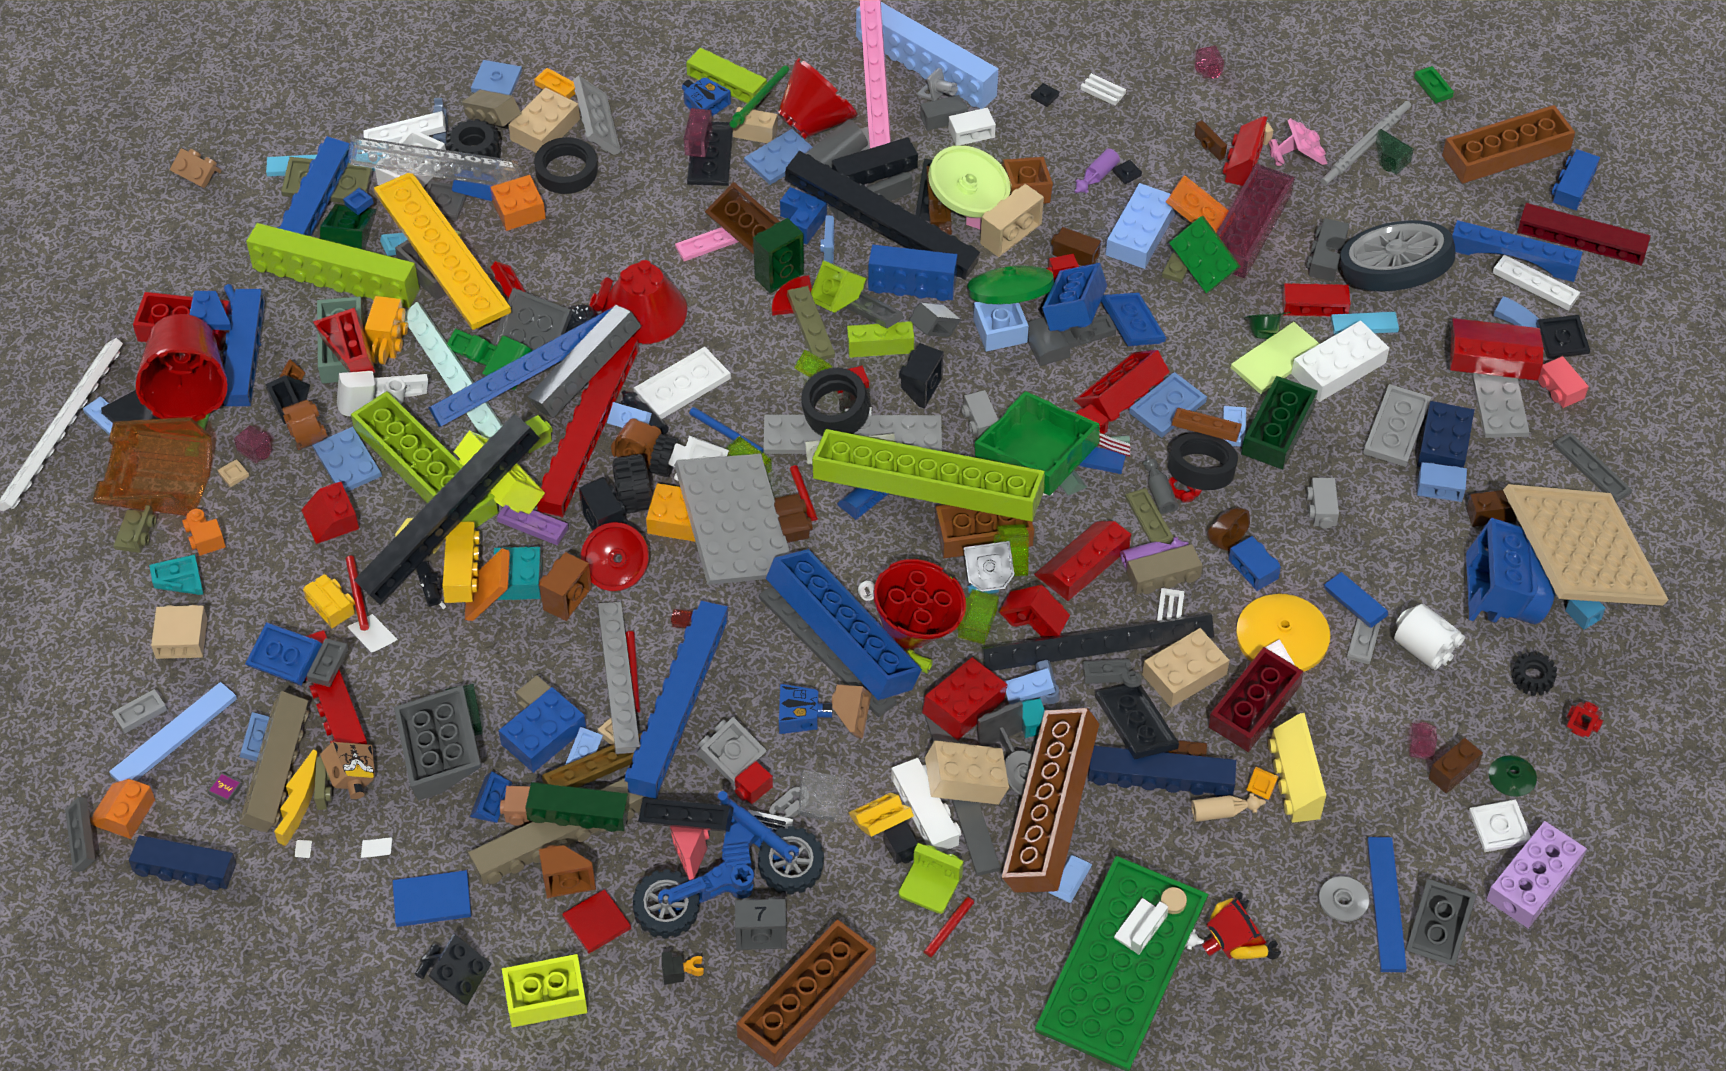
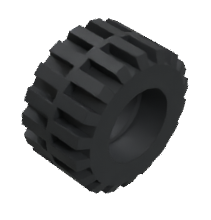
M469 119L466 120L467 122H459L458 126L454 125L452 130L448 132L447 147L448 153H453V156L458 154L461 155V159L464 158V160L457 159V157H454L456 159L449 158L453 166L456 165L457 170L462 168L464 172L480 170L482 173L485 172V168L489 170L493 168V162H489L491 164L483 163L485 161L481 158L495 160L496 162L493 163L495 165L498 163L497 160L501 156L499 136L492 124H488L487 121L481 122L480 119H475V121ZM466 156H473V157L479 158L481 161H479V162H474V161H476L475 158L470 157V159L473 160V161H470V160H467L465 157H466Z
M638 454L614 458L612 466L618 501L621 500L625 507V514L649 510L652 498L644 457Z

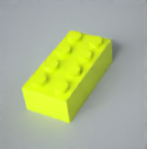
M469 430L454 450V453L460 458V464L464 466L489 439ZM518 463L489 491L490 494L495 496L493 498L494 501L502 507L508 505L517 513L522 511L527 514L532 512L545 494Z

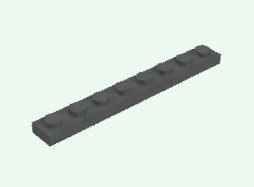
M773 586L759 594V599L845 685L863 686L868 690ZM871 693L869 709L878 718L897 705V701L892 696L877 700Z

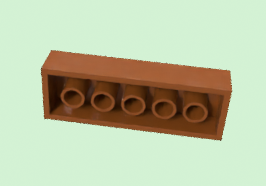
M1552 105L1446 138L1442 156L1463 184L1571 150L1575 131L1557 107Z
M837 919L736 1023L737 1038L776 1068L876 963V948Z

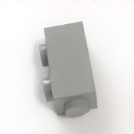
M985 390L964 395V405H961L964 418L968 417L970 421L968 424L971 434H975L977 439H979L992 424L998 421L997 415Z
M1312 478L1311 487H1307L1306 491L1307 500H1311L1308 516L1313 518L1314 526H1320L1325 529L1336 526L1339 509L1335 478Z

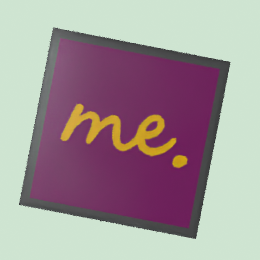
M221 773L209 788L208 794L229 804L243 785L241 781Z

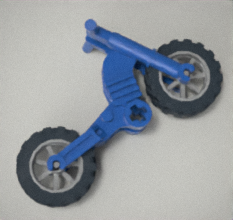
M720 791L718 793L720 805H728L734 808L731 821L732 826L730 827V832H726L722 849L723 863L714 867L713 870L693 880H689L687 876H682V873L679 871L674 873L670 872L669 869H664L663 872L654 871L651 876H645L642 882L636 886L635 894H633L635 920L637 924L641 925V929L645 932H650L651 936L657 937L658 935L662 936L663 939H669V936L678 937L681 932H687L690 929V926L696 922L700 903L725 892H730L739 899L749 897L753 892L754 872L750 867L751 860L749 848L752 844H755L760 849L758 853V869L760 870L761 878L766 880V884L770 888L774 887L777 892L782 893L783 891L789 895H793L794 892L803 893L806 891V888H812L821 877L824 865V851H822L821 843L816 841L814 834L807 833L804 828L795 829V826H788V829L778 828L774 833L772 828H768L745 808L732 801L725 791ZM804 851L809 859L797 858ZM798 864H806L808 867L802 872ZM783 867L785 873L782 874L776 868ZM791 870H795L798 875L790 876L788 874H791ZM662 889V891L659 892L658 896L653 894L654 892ZM649 898L659 903L650 907L647 906ZM658 910L660 914L659 918L655 917L650 912ZM665 914H668L673 919L664 920L663 918Z

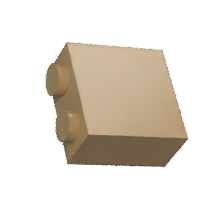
M168 605L156 607L151 644L156 659L203 658L207 628V616L204 606Z

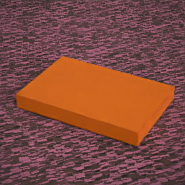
M1185 175L1180 179L1165 201L1191 223L1200 216H1204L1218 236L1233 215V213Z
M502 548L478 571V576H474V578H477L478 591L473 593V602H466L465 620L474 621L508 589L509 550Z

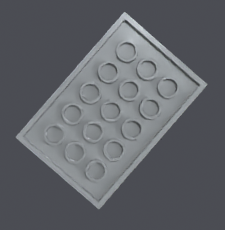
M761 454L677 460L674 466L707 584L766 579L774 558L790 554L786 537L782 534L778 520L779 515L776 514L775 500Z

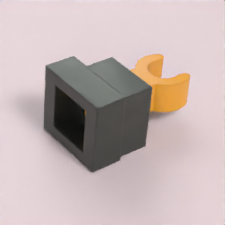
M662 952L661 963L664 985L684 982V972L694 976L703 975L704 968L694 967L695 964H702L701 956H695L691 960L683 962L682 956L672 957V952Z

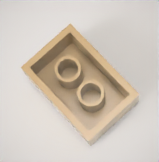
M545 87L521 111V114L508 124L510 140L537 153L539 148L553 139L562 138L580 120L578 103Z
M1026 184L1019 189H1015L1005 200H1001L992 210L983 214L981 218L980 244L1000 257L1042 224L1044 197Z
M1199 628L1145 660L1142 675L1172 708L1227 675L1230 660L1204 631Z
M934 741L925 756L931 797L999 805L1009 789L1002 748Z

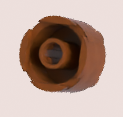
M306 399L281 409L285 414L283 417L289 433L295 438L297 443L295 445L297 450L319 443L324 440L323 438L327 437L323 424L316 419L320 415L312 400L308 401Z
M630 419L611 445L612 455L614 458L615 456L620 458L646 454L643 457L648 470L651 464L650 459L652 458L653 447L656 445V439L661 434L660 429L637 419Z

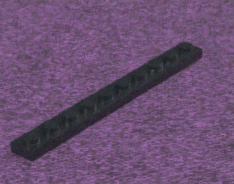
M1211 613L986 646L982 647L983 662L987 669L995 671L1035 665L1037 662L1044 660L1055 662L1174 644L1199 628L1209 638H1214L1213 618Z

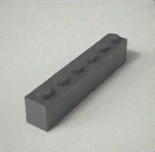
M615 305L527 396L538 411L554 418L641 327L632 312Z

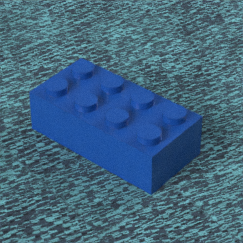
M872 244L868 263V290L878 294L886 292L894 293L897 296L911 295L920 299L928 297L936 298L940 301L953 300L957 274V254Z
M1100 263L1059 271L1043 306L1050 331L1057 330L1061 332L1076 326L1083 328L1092 323L1107 288Z

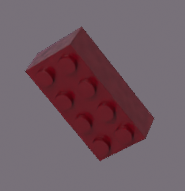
M1263 647L1211 712L1209 728L1249 752L1299 689L1304 671Z

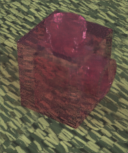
M1216 45L1197 49L1195 59L1197 73H1201L1204 79L1209 77L1216 78L1222 75L1224 60Z
M251 425L234 438L237 451L255 464L261 459L265 460L268 458L272 451L270 437L265 432H260Z

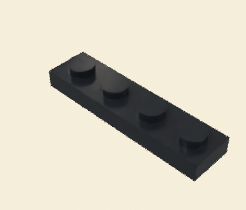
M642 798L638 822L649 825L730 832L734 808L728 805Z

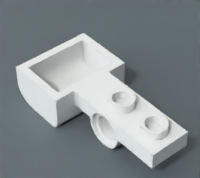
M373 371L339 373L338 410L342 415L351 416V413L386 391L400 404L403 403L404 397L427 394V374L374 378Z

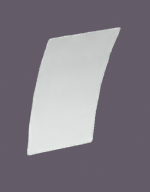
M441 601L439 605L443 609L446 608L445 604ZM373 614L367 617L369 629L366 631L360 630L359 622L348 626L351 632L370 652H375L398 640Z

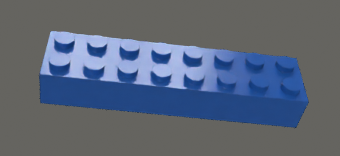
M809 549L774 558L766 580L877 700L913 689L922 669Z

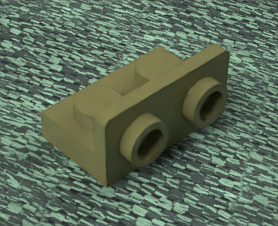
M146 505L144 512L127 509L113 545L115 550L141 553L143 547L149 544L150 528L155 527L157 519L150 505Z

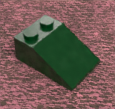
M335 204L320 226V239L365 250L377 209L367 208L357 215L346 205Z

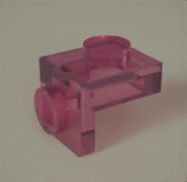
M1424 722L1419 724L1412 723L1409 756L1433 760L1437 742L1436 726Z

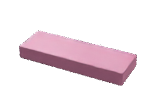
M721 227L676 243L675 247L683 261H687L735 244L738 241Z

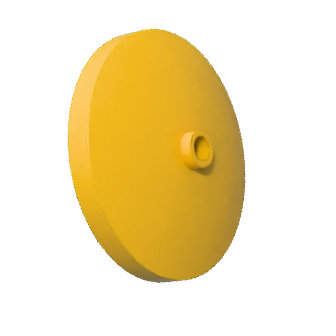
M1271 594L1252 601L1244 608L1237 622L1236 638L1242 653L1250 662L1253 661L1263 647H1267L1280 639L1295 666L1305 672L1315 667L1326 655L1330 643V629L1324 615L1310 602L1293 595Z

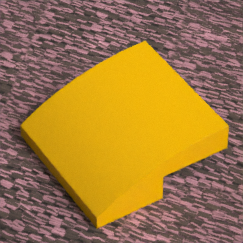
M891 792L848 812L854 823L871 837L914 816L911 807L903 805L899 795Z

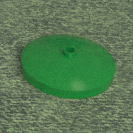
M1027 265L1006 266L986 271L972 278L968 283V292L973 300L981 303H1020L1041 297L1050 292L1054 284V277L1051 271L1042 267Z

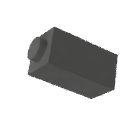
M959 95L920 105V117L927 131L948 126L949 116L968 112L966 102H962Z

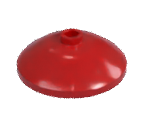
M613 522L601 525L589 534L582 547L581 560L589 563L591 583L603 590L622 591L634 586L645 574L649 563V550L644 537L635 528L624 523ZM618 555H621V556H622L621 562L616 563V561H615L616 557H617Z

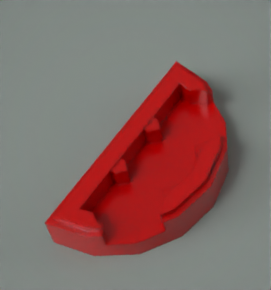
M605 277L600 283L601 287L598 294L593 293L590 299L589 307L595 312L602 310L613 282L608 277Z

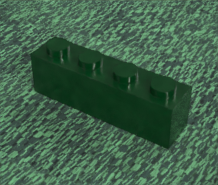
M531 782L525 809L527 820L535 823L548 822L556 823L560 826L574 825L585 829L599 828L615 832L625 830L629 811L628 793Z

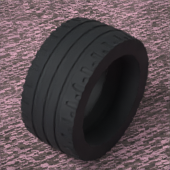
M839 367L824 369L814 374L803 387L801 404L804 416L811 429L818 435L823 436L826 429L854 434L866 423L869 416L870 402L867 389L856 373ZM832 391H846L857 397L855 404L848 411L840 415L828 416L820 414L814 409L817 402L824 395Z

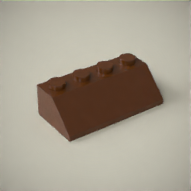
M735 182L705 211L710 218L753 255V237L759 232L772 227L775 223L780 222Z

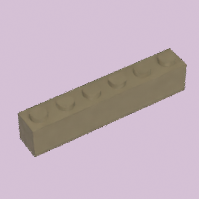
M281 691L274 700L239 824L261 832H268L272 826L277 825L280 818V813L277 812L278 807L283 804L286 797V792L283 789L290 781L292 771H289L290 764L295 762L298 753L295 750V746L299 744L303 735V730H300L301 725L306 722L309 711L306 710L308 700Z

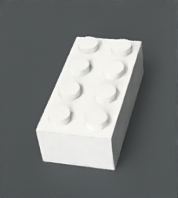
M1359 321L1295 358L1291 375L1302 385L1318 390L1316 399L1321 402L1384 365L1387 361L1389 347L1362 321Z

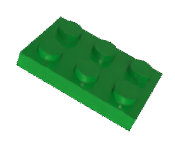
M1200 216L1169 242L1205 293L1211 292L1241 267L1204 216Z

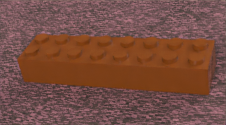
M1088 708L1047 710L1044 712L1002 874V879L1014 892H1055L1059 890L1099 728V722Z

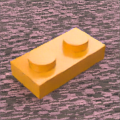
M546 68L534 79L535 85L539 88L544 89L546 87L568 99L575 94L574 82L549 68Z

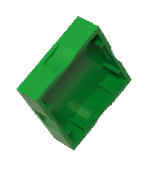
M1025 391L1007 409L1004 416L992 424L975 442V458L1045 471L1043 493L1050 496L1100 443V424L1074 412L1061 409L1053 403Z

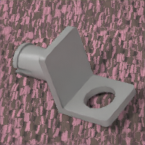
M937 68L927 78L928 84L917 95L935 101L943 93L954 96L958 91L956 83L945 81L942 69ZM929 89L930 94H926L925 91Z

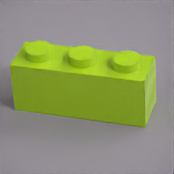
M897 322L889 328L879 324L847 326L849 358L910 354L914 350L912 322Z

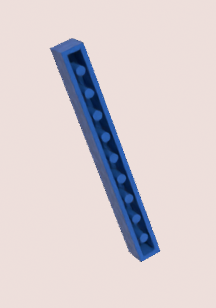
M701 601L698 609L693 610L691 626H687L685 629L684 643L679 644L677 650L678 657L672 661L669 678L666 677L663 682L662 696H657L656 710L649 716L647 731L642 732L641 746L633 754L632 768L628 767L626 771L625 782H628V793L653 799L657 798L728 621L727 606Z

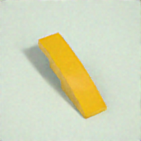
M312 750L286 785L289 797L280 808L283 820L274 831L277 842L284 846L288 844L299 827L315 789L316 758L319 757L318 752Z

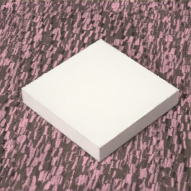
M1516 799L1469 809L1484 852L1525 845L1531 838Z

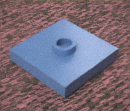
M483 60L471 86V92L475 93L481 89L512 95L521 75L522 67Z
M826 216L825 238L821 239L820 250L824 252V261L833 263L834 217Z

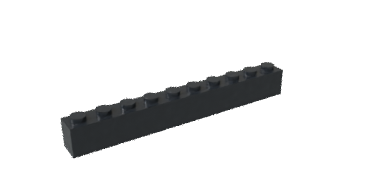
M798 151L786 167L784 180L903 247L957 254V277L966 280L977 265L980 252L972 245L963 243L956 236L947 234L940 230L938 226L931 225L922 220L920 216L906 211L902 206L890 202L881 194L874 193L865 185L856 183L847 175L840 174L829 165L817 161L811 155Z
M513 414L354 581L381 605L536 444L540 437L523 420Z

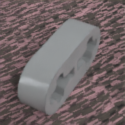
M802 787L790 789L772 804L769 814L776 815L777 810L779 812L785 810L784 817L793 819L808 805V792ZM793 796H802V801L796 800L793 803Z

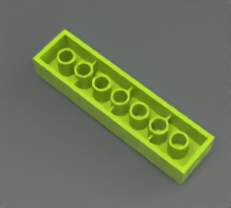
M259 223L255 225L246 240L252 267L258 272L274 273L281 278L284 276L290 277L297 282L313 283L320 288L325 286L339 293L343 291L352 293L356 297L364 296L373 300L375 296L401 299L402 307L406 308L411 307L420 290L416 267L413 262Z
M387 391L351 413L356 433L427 503L463 467ZM488 492L461 522H475V528L498 514L497 504L493 499L495 496Z

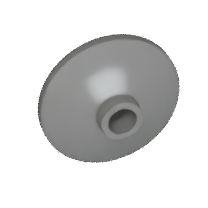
M1015 751L1006 758V773L1009 785L1015 792L1023 796L1033 756L1025 751Z
M1339 876L1331 878L1323 884L1319 893V902L1323 911L1331 918L1348 922L1357 920L1365 914L1369 906V895L1365 887L1357 880ZM1345 900L1347 902V905H1343L1338 901Z

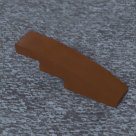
M927 166L929 223L938 226L940 230L952 235L951 209L945 206L932 191L928 178L930 166Z

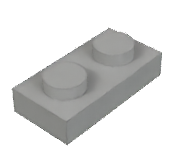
M154 689L113 711L112 714L125 734L167 711V708Z

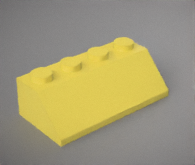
M1300 713L1274 728L1271 739H1268L1269 752L1275 755L1273 760L1275 774L1279 773L1281 779L1278 781L1280 794H1285L1286 798L1284 801V811L1286 815H1290L1292 823L1321 819L1326 799V792L1305 713Z

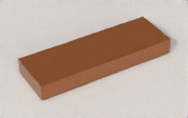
M1177 408L1172 421V426L1237 442L1242 428L1241 423L1183 408Z

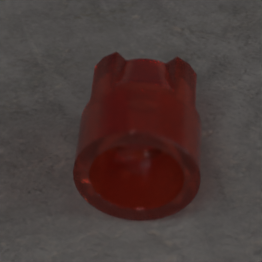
M673 609L671 617L672 627L686 629L687 626H691L689 622H691L693 611Z

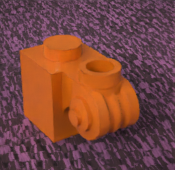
M193 509L188 512L187 518L182 520L186 533L191 532L192 536L188 537L192 550L197 549L199 556L226 547L217 519L206 521L205 514L201 509Z

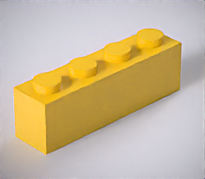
M460 522L446 536L443 573L445 603L473 602V593L478 591L477 578H474V576H478V562H475V560H479V546L476 547V545L480 544V531H475V522Z

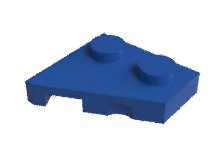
M194 291L189 315L203 320L212 330H231L230 321L217 292Z

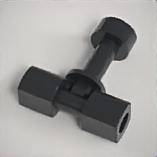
M422 561L416 567V572L420 584L424 585L422 588L427 606L432 607L441 603L438 590H442L443 575L438 576L437 572L432 573L429 561Z

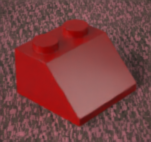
M341 481L320 488L301 509L316 544L359 529L356 513Z

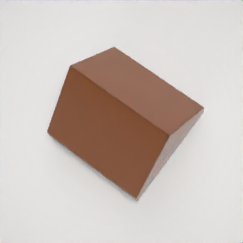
M289 359L280 377L287 375L302 381L306 372Z

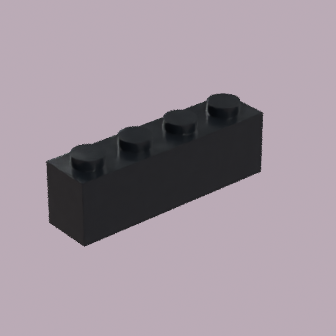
M909 137L832 160L833 170L840 174H845L851 180L863 185L918 168V153Z

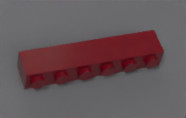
M1529 203L1525 204L1517 231L1519 234L1640 266L1643 264L1651 237L1648 234Z

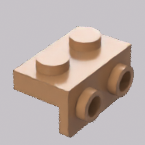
M181 148L170 168V171L202 188L207 186L214 171L221 173L222 170L216 167L217 162L208 157L205 160L201 159L202 154L191 148L189 152Z

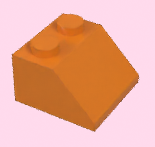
M131 779L113 783L90 818V824L132 839L155 801L151 787Z

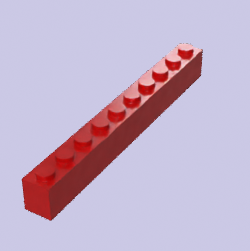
M630 337L589 380L588 388L583 390L581 403L574 409L572 422L567 424L566 435L559 442L557 455L552 457L550 470L543 476L541 489L545 494L537 503L538 512L564 517L608 420L612 404L616 402L638 354V338Z

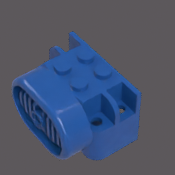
M1491 518L1466 552L1469 620L1474 621L1481 611L1488 612V620L1493 623L1497 622L1500 617L1507 619L1511 617L1529 624H1539L1545 619L1552 607L1555 598L1554 588L1546 576L1539 559L1536 557V553L1527 539L1523 528Z

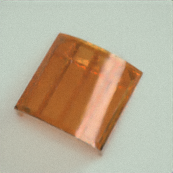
M190 417L113 422L108 440L113 447L104 481L97 482L93 502L95 504L144 510L146 505H150L153 512L187 516L189 511L197 509L210 477L212 437Z

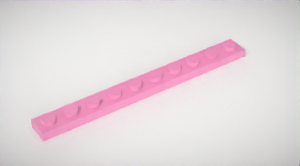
M860 0L870 148L891 142L881 0Z

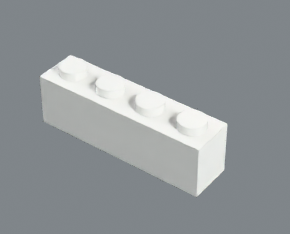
M916 758L892 767L891 779L904 804L911 807L914 815L912 819L926 845H931L940 852L958 846L961 830L956 822H952L948 805L946 803L943 804L940 798L931 797L926 765L922 766L920 760Z

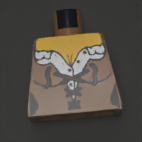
M332 742L320 754L332 786L348 789L351 799L362 798L365 795L363 789L375 777L372 745Z

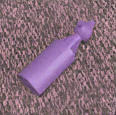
M1106 149L1086 169L1084 179L1076 180L1075 193H1088V185L1099 183L1120 162L1119 155L1112 149Z
M1174 537L1171 545L1155 541L1122 550L1120 557L1127 571L1128 561L1187 546L1189 543Z

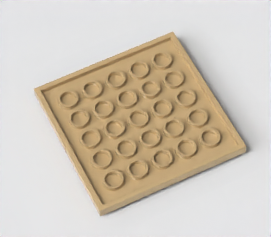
M1508 484L1503 489L1509 504L1517 516V520L1520 522L1527 539L1536 553V557L1539 559L1559 599L1662 606L1668 601L1664 590L1611 493Z

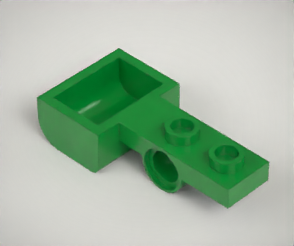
M456 328L447 343L454 353L486 366L482 372L484 376L533 351L526 345L503 335L497 346L477 335H470ZM516 385V386H514V387H512V388H510V389H511V390H515L518 385Z

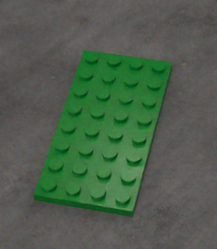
M1115 856L1039 1018L1035 1032L1124 1071H1130L1208 899V894ZM1168 888H1179L1185 893L1187 898L1185 909L1178 914L1168 913L1166 919L1140 955L1114 939L1116 933L1142 898L1156 907L1161 902L1163 892Z

